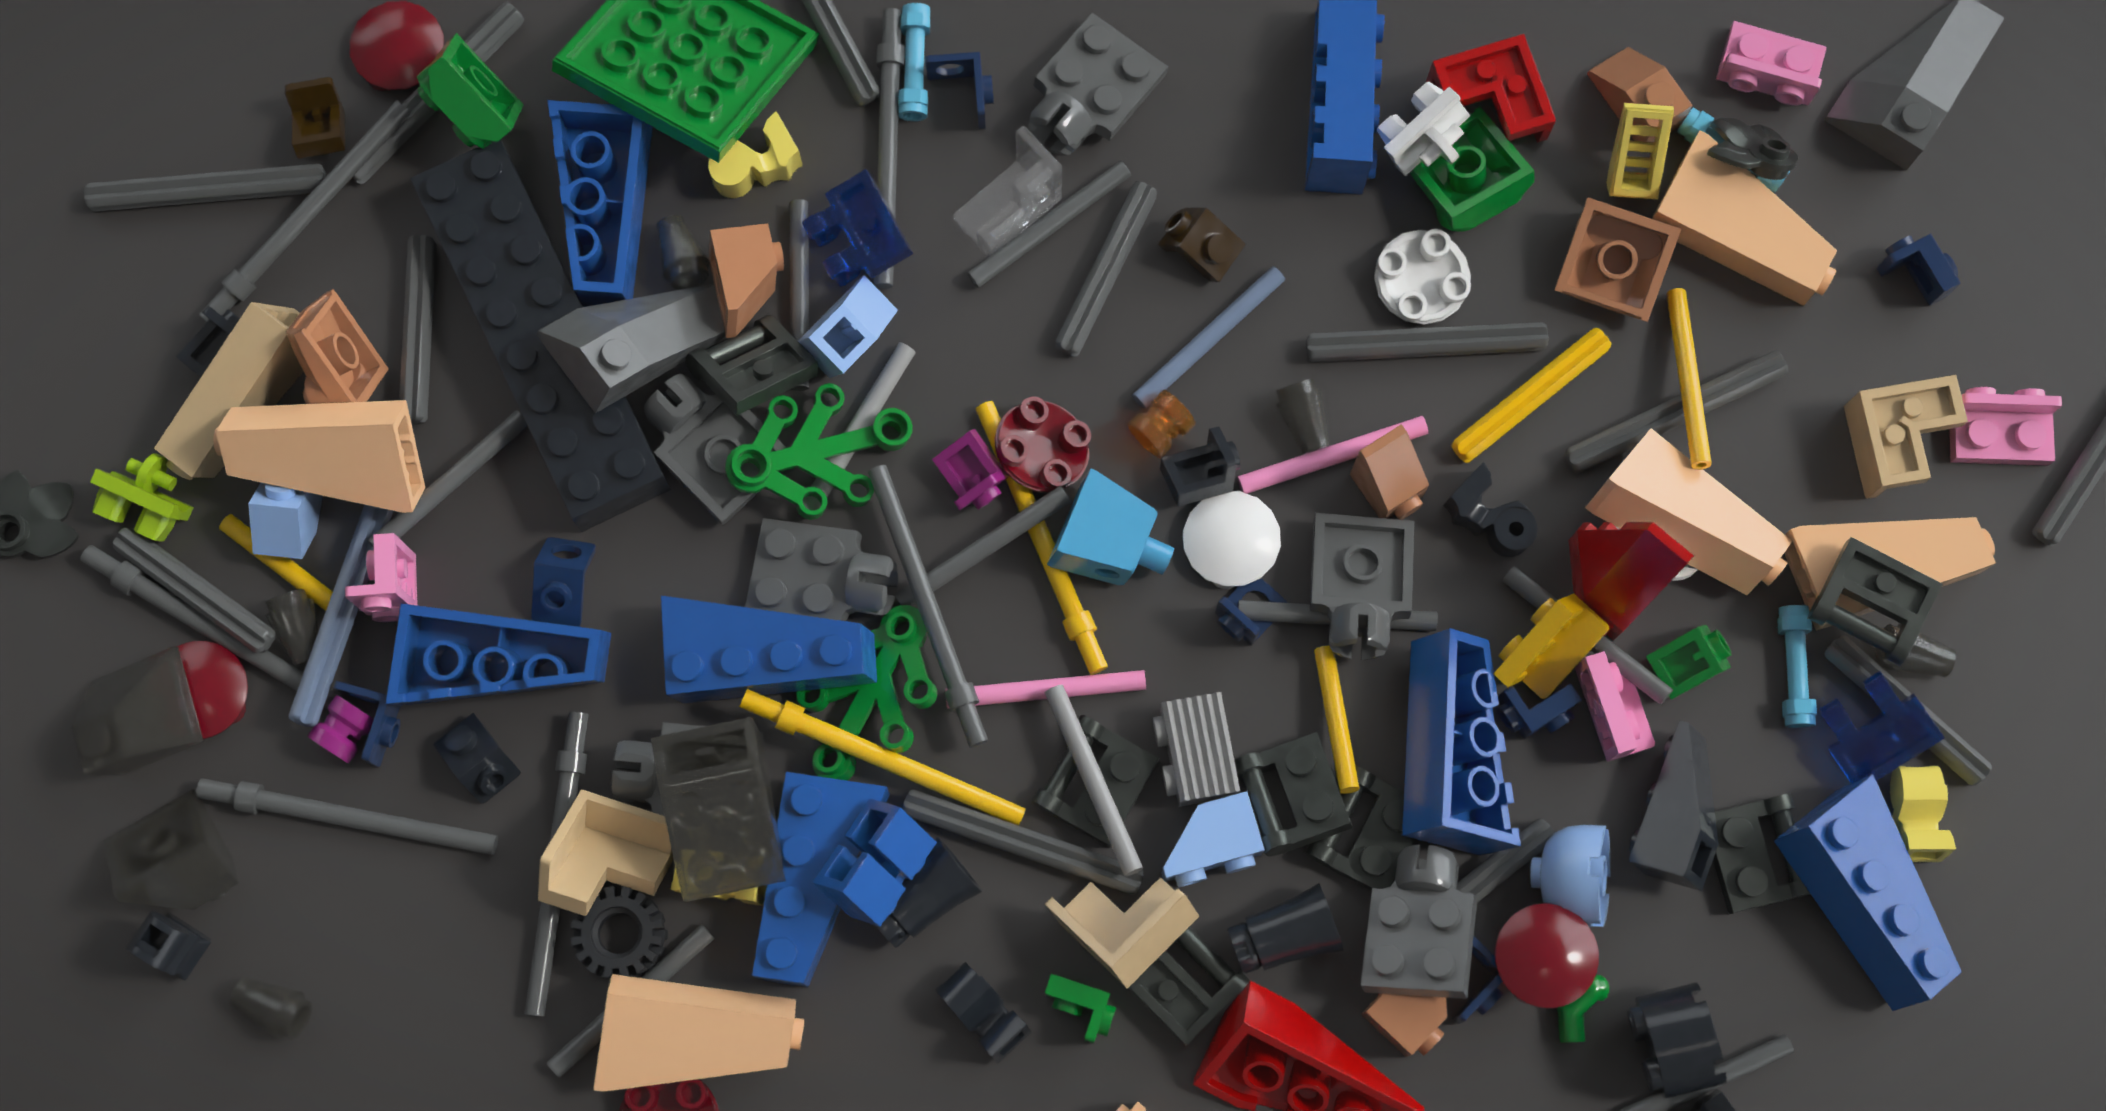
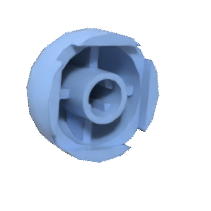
M1577 825L1561 829L1546 841L1542 858L1533 857L1531 862V887L1541 888L1543 903L1559 905L1577 914L1588 926L1604 927L1607 919L1609 893H1606L1607 876L1610 877L1611 858L1609 831L1606 829V826Z

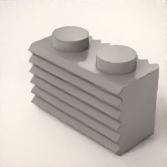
M1221 692L1162 702L1160 707L1161 716L1153 717V726L1157 746H1167L1170 765L1162 766L1167 796L1176 795L1178 807L1239 794L1240 787Z

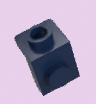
M1931 233L1917 241H1914L1910 235L1885 249L1887 257L1876 268L1882 277L1905 265L1929 306L1948 297L1961 284L1954 260L1950 255L1941 251Z
M1569 684L1529 710L1515 688L1510 686L1499 694L1498 702L1501 706L1497 708V712L1509 731L1512 733L1518 731L1525 740L1543 727H1546L1548 732L1552 734L1576 717L1571 712V709L1579 704L1582 699L1572 684Z

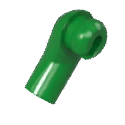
M1596 974L1593 983L1580 998L1570 1004L1557 1007L1560 1043L1586 1042L1584 1013L1598 1000L1604 1001L1609 994V983L1602 975Z

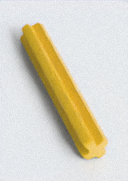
M1599 328L1591 329L1455 438L1451 445L1455 454L1465 463L1475 459L1608 352L1612 345L1609 338Z

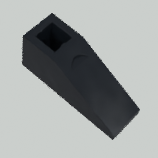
M1679 720L1675 734L1670 736L1666 742L1664 764L1658 781H1655L1648 791V808L1642 825L1632 835L1630 841L1631 855L1628 861L1646 876L1702 891L1718 847L1706 739L1689 722Z

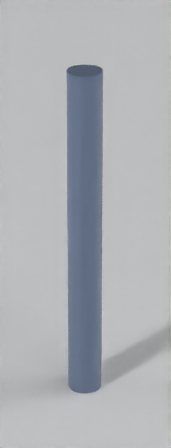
M1274 266L1268 269L1132 394L1135 401L1142 408L1146 409L1285 281L1283 274Z

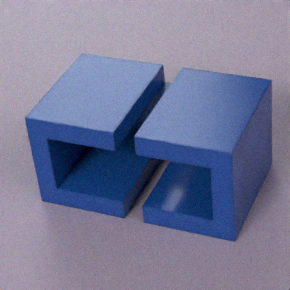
M869 799L844 835L862 852L861 855L857 858L845 846L838 844L813 883L850 917L880 927L886 917L894 911L898 899L906 888L901 885L904 879L912 880L915 874L922 869L927 856L937 842L901 807Z

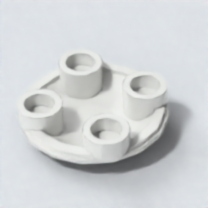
M1431 229L1429 231L1416 230L1402 233L1385 246L1377 259L1374 280L1378 296L1390 312L1407 322L1425 325L1443 321L1460 308L1471 290V275L1466 257L1456 243L1450 240L1449 235L1440 229Z
M1232 491L1202 500L1190 512L1182 533L1184 551L1192 568L1205 580L1213 582L1214 585L1221 589L1245 586L1261 579L1274 565L1281 547L1280 527L1272 510L1257 497L1241 491Z

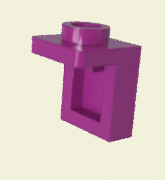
M975 429L968 431L932 459L959 496V499L954 502L959 510L974 504L977 510H980L1001 494L997 485L1009 477Z

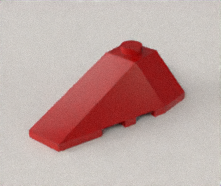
M1583 522L1568 540L1574 594L1609 625V630L1604 636H1609L1613 641L1694 557L1692 553L1654 522H1626L1620 529H1617L1611 522H1603L1598 529L1591 522Z
M1251 980L1225 1011L1193 1082L1194 1086L1238 1108L1255 1111L1256 1105L1282 1111H1424V1106L1297 1004Z

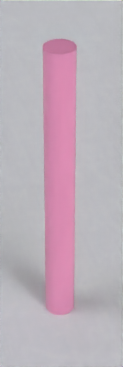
M1419 416L1237 476L1241 492L1248 494L1357 458L1361 449L1400 424L1406 429L1410 440L1427 435L1428 427L1423 416Z
M1139 670L974 686L979 699V703L975 706L1047 699L1045 692L1057 685L1064 686L1068 697L1146 690L1145 671Z

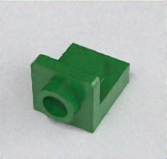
M1702 625L1650 653L1646 658L1658 678L1673 689L1669 696L1672 700L1730 669L1731 665L1727 658L1732 655V652L1726 640L1717 629L1711 632L1707 625Z
M1051 974L1045 995L1054 998L1052 1008L1081 1017L1084 1008L1093 1011L1084 1041L1094 1044L1097 1034L1107 1037L1116 1007L1107 1004L1110 993Z

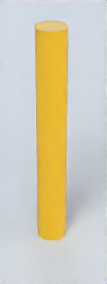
M229 514L223 519L219 526L223 533L323 610H327L333 593L332 590L290 558L253 554L251 528L233 514Z
M1321 646L1314 650L1339 792L1343 794L1353 793L1360 788L1335 653L1331 650L1330 646Z

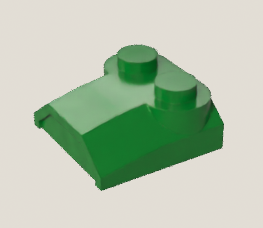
M458 33L454 34L447 41L434 60L417 75L420 87L417 88L419 96L431 109L435 111L442 110L454 123L452 129L457 137L469 147L477 145L484 149L492 142H498L512 130L524 105L461 39Z
M1481 107L1474 109L1470 117L1459 126L1464 134L1452 144V147L1459 155V158L1453 164H1450L1440 156L1429 167L1421 161L1409 172L1436 207V217L1439 223L1451 231L1463 232L1471 230L1515 205L1535 182L1534 169Z

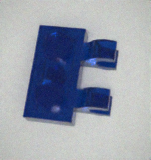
M867 169L826 192L825 196L831 206L809 216L802 222L811 240L815 239L819 247L835 240L842 229L846 233L851 246L831 255L822 262L832 280L836 279L840 287L855 280L863 268L871 278H874L914 254L873 176Z
M1881 671L1868 677L1863 683L1883 713L1861 727H1856L1838 698L1820 708L1821 715L1839 739L1827 747L1828 751L1850 783H1854L1872 774L1877 781L1945 738L1915 693L1901 701Z

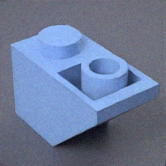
M863 275L798 342L818 362V367L829 378L843 374L878 339L898 310Z
M260 483L248 503L253 554L303 559L317 533L323 496Z
M1242 792L1197 806L1163 867L1162 877L1165 882L1176 879L1177 886L1184 887L1206 880L1205 871L1225 866L1226 873L1230 874L1256 866L1254 857L1262 855L1264 846L1248 792Z

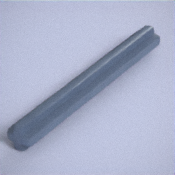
M364 505L289 712V719L296 724L305 727H312L318 724L359 609L345 598V587L368 584L366 556L367 551L374 550V548L367 540L390 521L393 514L392 510Z

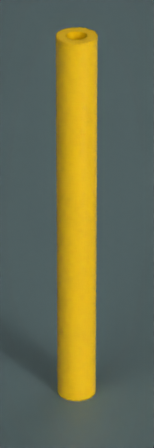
M1674 288L1669 290L1666 295L1691 467L1696 470L1709 468L1712 462L1688 301L1685 289Z

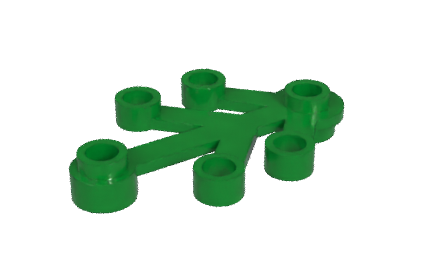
M826 383L817 389L813 399L814 407L792 446L771 452L781 430L791 426L798 413L797 404L791 397L785 395L776 396L769 403L767 419L753 444L740 445L728 455L725 463V474L729 483L738 491L757 493L767 489L795 504L799 515L807 520H815L822 516L827 506L826 494L817 487L804 488L779 473L780 471L797 467L843 492V497L849 505L863 507L869 503L874 494L870 478L863 474L854 475L826 459L879 446L886 451H897L908 442L913 429L912 421L904 411L897 408H887L878 413L872 426L819 439L830 417L836 415L841 410L845 400L844 392L838 385ZM825 393L833 394L838 403L831 407L826 406L822 403L820 396ZM778 405L786 406L790 410L791 416L781 419L774 414L773 409ZM886 426L894 427L898 432V438L894 440L885 438L882 434V428ZM745 463H752L758 468L759 473L754 477H748L742 473L740 467ZM853 484L863 485L867 490V495L862 498L855 497L850 491V486ZM808 496L817 498L820 502V508L817 510L807 509L803 504V499Z
M900 605L892 608L883 616L879 628L871 630L874 633L875 651L880 650L876 658L877 683L820 689V696L813 703H807V695L812 690L797 691L796 697L799 704L807 711L816 713L824 710L831 702L856 694L838 728L859 736L877 702L884 724L880 730L882 744L896 753L907 751L913 743L914 735L911 728L905 724L892 679V673L900 658L908 676V681L904 686V696L914 707L919 709L930 707L936 701L938 694L936 686L928 678L920 650L928 634L919 609L910 605ZM905 621L909 622V629L905 634H895L899 624ZM920 685H927V694L921 699H914L915 689ZM896 729H903L904 736L902 740L895 744L890 743L891 733ZM823 743L813 754L812 767L819 777L848 781L856 770V758ZM830 753H837V762L832 767H824L825 758Z

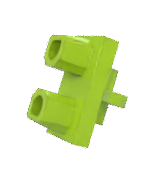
M157 453L151 454L144 462L134 458L128 461L126 471L136 475V480L116 471H112L109 474L103 470L95 469L90 483L100 487L93 506V513L114 522L123 523L132 502L144 507L134 531L155 541H165L173 529L176 520L188 521L194 507L157 491L159 486L172 491L177 483V478L166 473L167 458Z

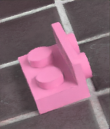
M1734 21L1729 29L1716 79L1727 82L1731 88L1741 92L1759 91L1773 95L1777 101L1783 104L1809 105L1820 90L1822 80L1819 78L1827 47Z
M1991 387L1970 388L1961 395L1968 422L1962 427L1949 429L1951 463L2049 466L2055 461L2053 413L2062 407L2061 396H2045L2044 390L2035 388L2021 389L2015 391L2014 395L1996 394V389Z
M394 533L374 534V550L367 551L366 567L369 579L375 580V584L345 587V598L366 615L372 616L373 621L395 622L399 619L401 603L417 605L416 554Z
M1605 651L1585 657L1575 667L1607 762L1654 747L1655 740L1636 686L1620 674L1615 662H1608Z

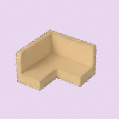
M1956 375L1862 390L1843 406L1866 499L1877 497L1886 489L1925 483L1931 478L1921 434L1962 427L1968 422Z
M581 789L541 857L538 901L586 916L606 881L654 896L673 862L676 821L672 818Z
M1161 877L1125 913L1092 882L1065 908L1053 897L1045 903L1059 924L1126 989L1199 917L1187 896L1181 890L1171 888Z

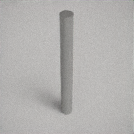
M899 342L844 433L872 425L916 352L911 347ZM855 452L827 460L845 469ZM817 478L811 485V487L820 488L827 497L833 489L832 486ZM808 496L803 499V504L807 509L817 510L820 508V502L817 498Z
M1063 685L1052 687L1045 692V695L1124 876L1135 874L1142 870L1143 866Z

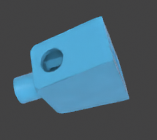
M1090 469L1078 488L1047 565L1055 569L1115 585H1125L1134 573L1137 564L1163 575L1173 555L1174 547L1149 537L1158 514L1153 507L1103 474Z

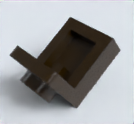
M323 77L286 84L285 96L292 112V146L297 159L345 151V111L332 78Z
M1184 208L1177 211L1166 223L1164 228L1166 233L1158 244L1164 251L1178 252L1210 282L1221 281L1246 245L1208 208Z

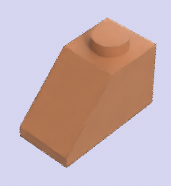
M1629 47L1592 68L1587 73L1619 120L1624 103L1673 106L1674 115L1670 131L1672 132L1681 126L1693 106L1665 66ZM1633 118L1632 125L1658 127L1659 119ZM1631 135L1634 141L1654 142L1655 136Z
M768 223L710 230L709 263L726 338L736 337L775 292L777 271L784 270L781 243L772 242Z
M1402 424L1361 449L1349 474L1379 518L1389 519L1396 515L1398 520H1403L1423 506L1424 503L1420 498L1424 496L1429 487L1410 437Z
M1379 994L1361 1015L1405 1057L1413 1055L1417 1050L1424 1056L1444 1035V1032L1438 1027L1447 1018L1446 998Z

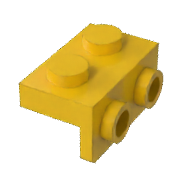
M1574 593L1557 600V602L1549 598L1531 617L1530 620L1535 624V627L1523 639L1518 634L1500 652L1498 657L1504 662L1493 674L1504 685L1510 687L1523 681L1541 699L1550 697L1607 633L1609 625Z

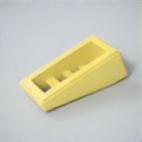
M1624 103L1606 182L1609 196L1658 200L1674 115L1673 106ZM1633 118L1659 119L1658 127L1632 125ZM1630 135L1655 136L1654 142L1630 141ZM1627 152H1651L1650 158L1627 156ZM1625 166L1647 168V172H1624Z

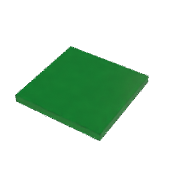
M606 0L553 58L552 71L719 163L817 46L819 33L759 0Z

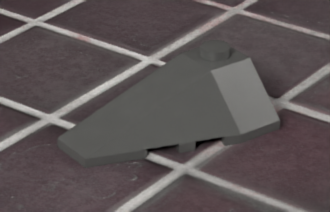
M1954 0L1853 77L1824 121L1904 170H1907L1924 151L2004 20V17L1976 0Z
M714 284L578 308L538 330L536 336L596 414L683 363L688 353L698 348L705 350L724 339L726 334Z

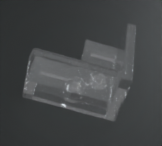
M1023 125L1016 131V162L954 213V221L987 257L991 256L1026 230L1062 199V165Z

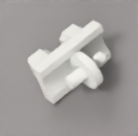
M1426 82L1413 94L1411 99L1414 107L1420 112L1415 119L1407 125L1395 114L1389 116L1378 126L1377 132L1385 143L1384 148L1395 166L1405 176L1421 161L1429 167L1440 156L1450 164H1453L1459 158L1452 144L1464 134L1459 126L1470 115L1461 104L1459 95L1451 87L1443 91L1432 83Z

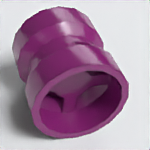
M336 694L327 706L328 715L325 721L313 726L307 737L349 764L358 752L356 743L362 736L369 735L374 719Z

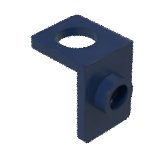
M980 52L926 56L925 64L928 80L975 77L979 129H986L984 104H994L992 75H982ZM948 64L961 65L956 68H940V66Z
M555 537L546 539L534 562L531 616L533 621L580 627L583 613L585 572L595 554V544ZM559 551H571L580 556L573 559H563L553 554Z
M1262 578L1245 586H1239L1228 598L1223 596L1215 610V613L1220 617L1217 621L1220 627L1236 641L1239 642L1243 638L1251 646L1273 622L1251 621L1238 609V600H1241L1250 592H1259L1268 599V602L1288 603Z
M335 681L333 688L341 694L379 705L362 754V760L372 766L380 767L386 748H392L399 735L401 722L400 719H397L400 706L386 704V694Z
M1473 936L1472 956L1492 976L1452 1018L1457 1024L1465 1022L1475 1010L1484 1015L1503 995L1497 988L1502 980L1496 967L1495 955L1475 936Z

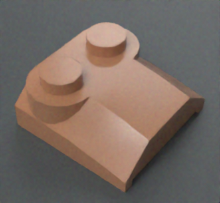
M1588 197L1577 221L1576 229L1554 291L1648 322L1681 228Z
M334 289L324 293L303 309L286 331L293 351L306 375L305 388L303 390L306 404L367 402L389 370Z

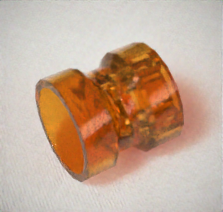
M1161 390L1152 399L1148 412L1137 413L1127 423V426L1133 436L1147 451L1161 459L1171 450L1172 439L1178 435H1186L1196 426V421L1189 410L1174 395L1166 390Z

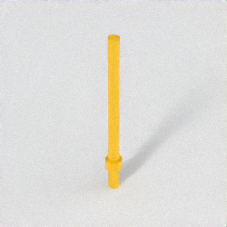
M988 401L977 406L975 410L998 460L995 450V433L1001 418L994 402ZM1010 476L1006 479L1019 512L1036 502L1032 490L1021 486ZM1045 520L1029 529L1028 533L1066 618L1062 621L1068 638L1070 641H1076L1089 674H1097L1108 668L1094 635L1097 627L1090 611L1083 610L1067 571L1055 569L1047 565L1055 543Z
M747 689L739 706L744 710L775 722L774 728L792 736L796 731L998 819L1019 826L1026 808L805 714L804 707L786 700L785 704H782Z

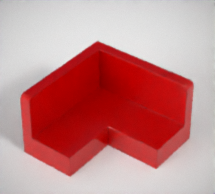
M1524 34L1437 59L1431 64L1426 82L1432 83L1443 91L1451 87L1461 98L1460 102L1463 106L1492 98L1505 136L1509 141L1530 134L1535 135L1537 142L1548 139L1556 123V118Z

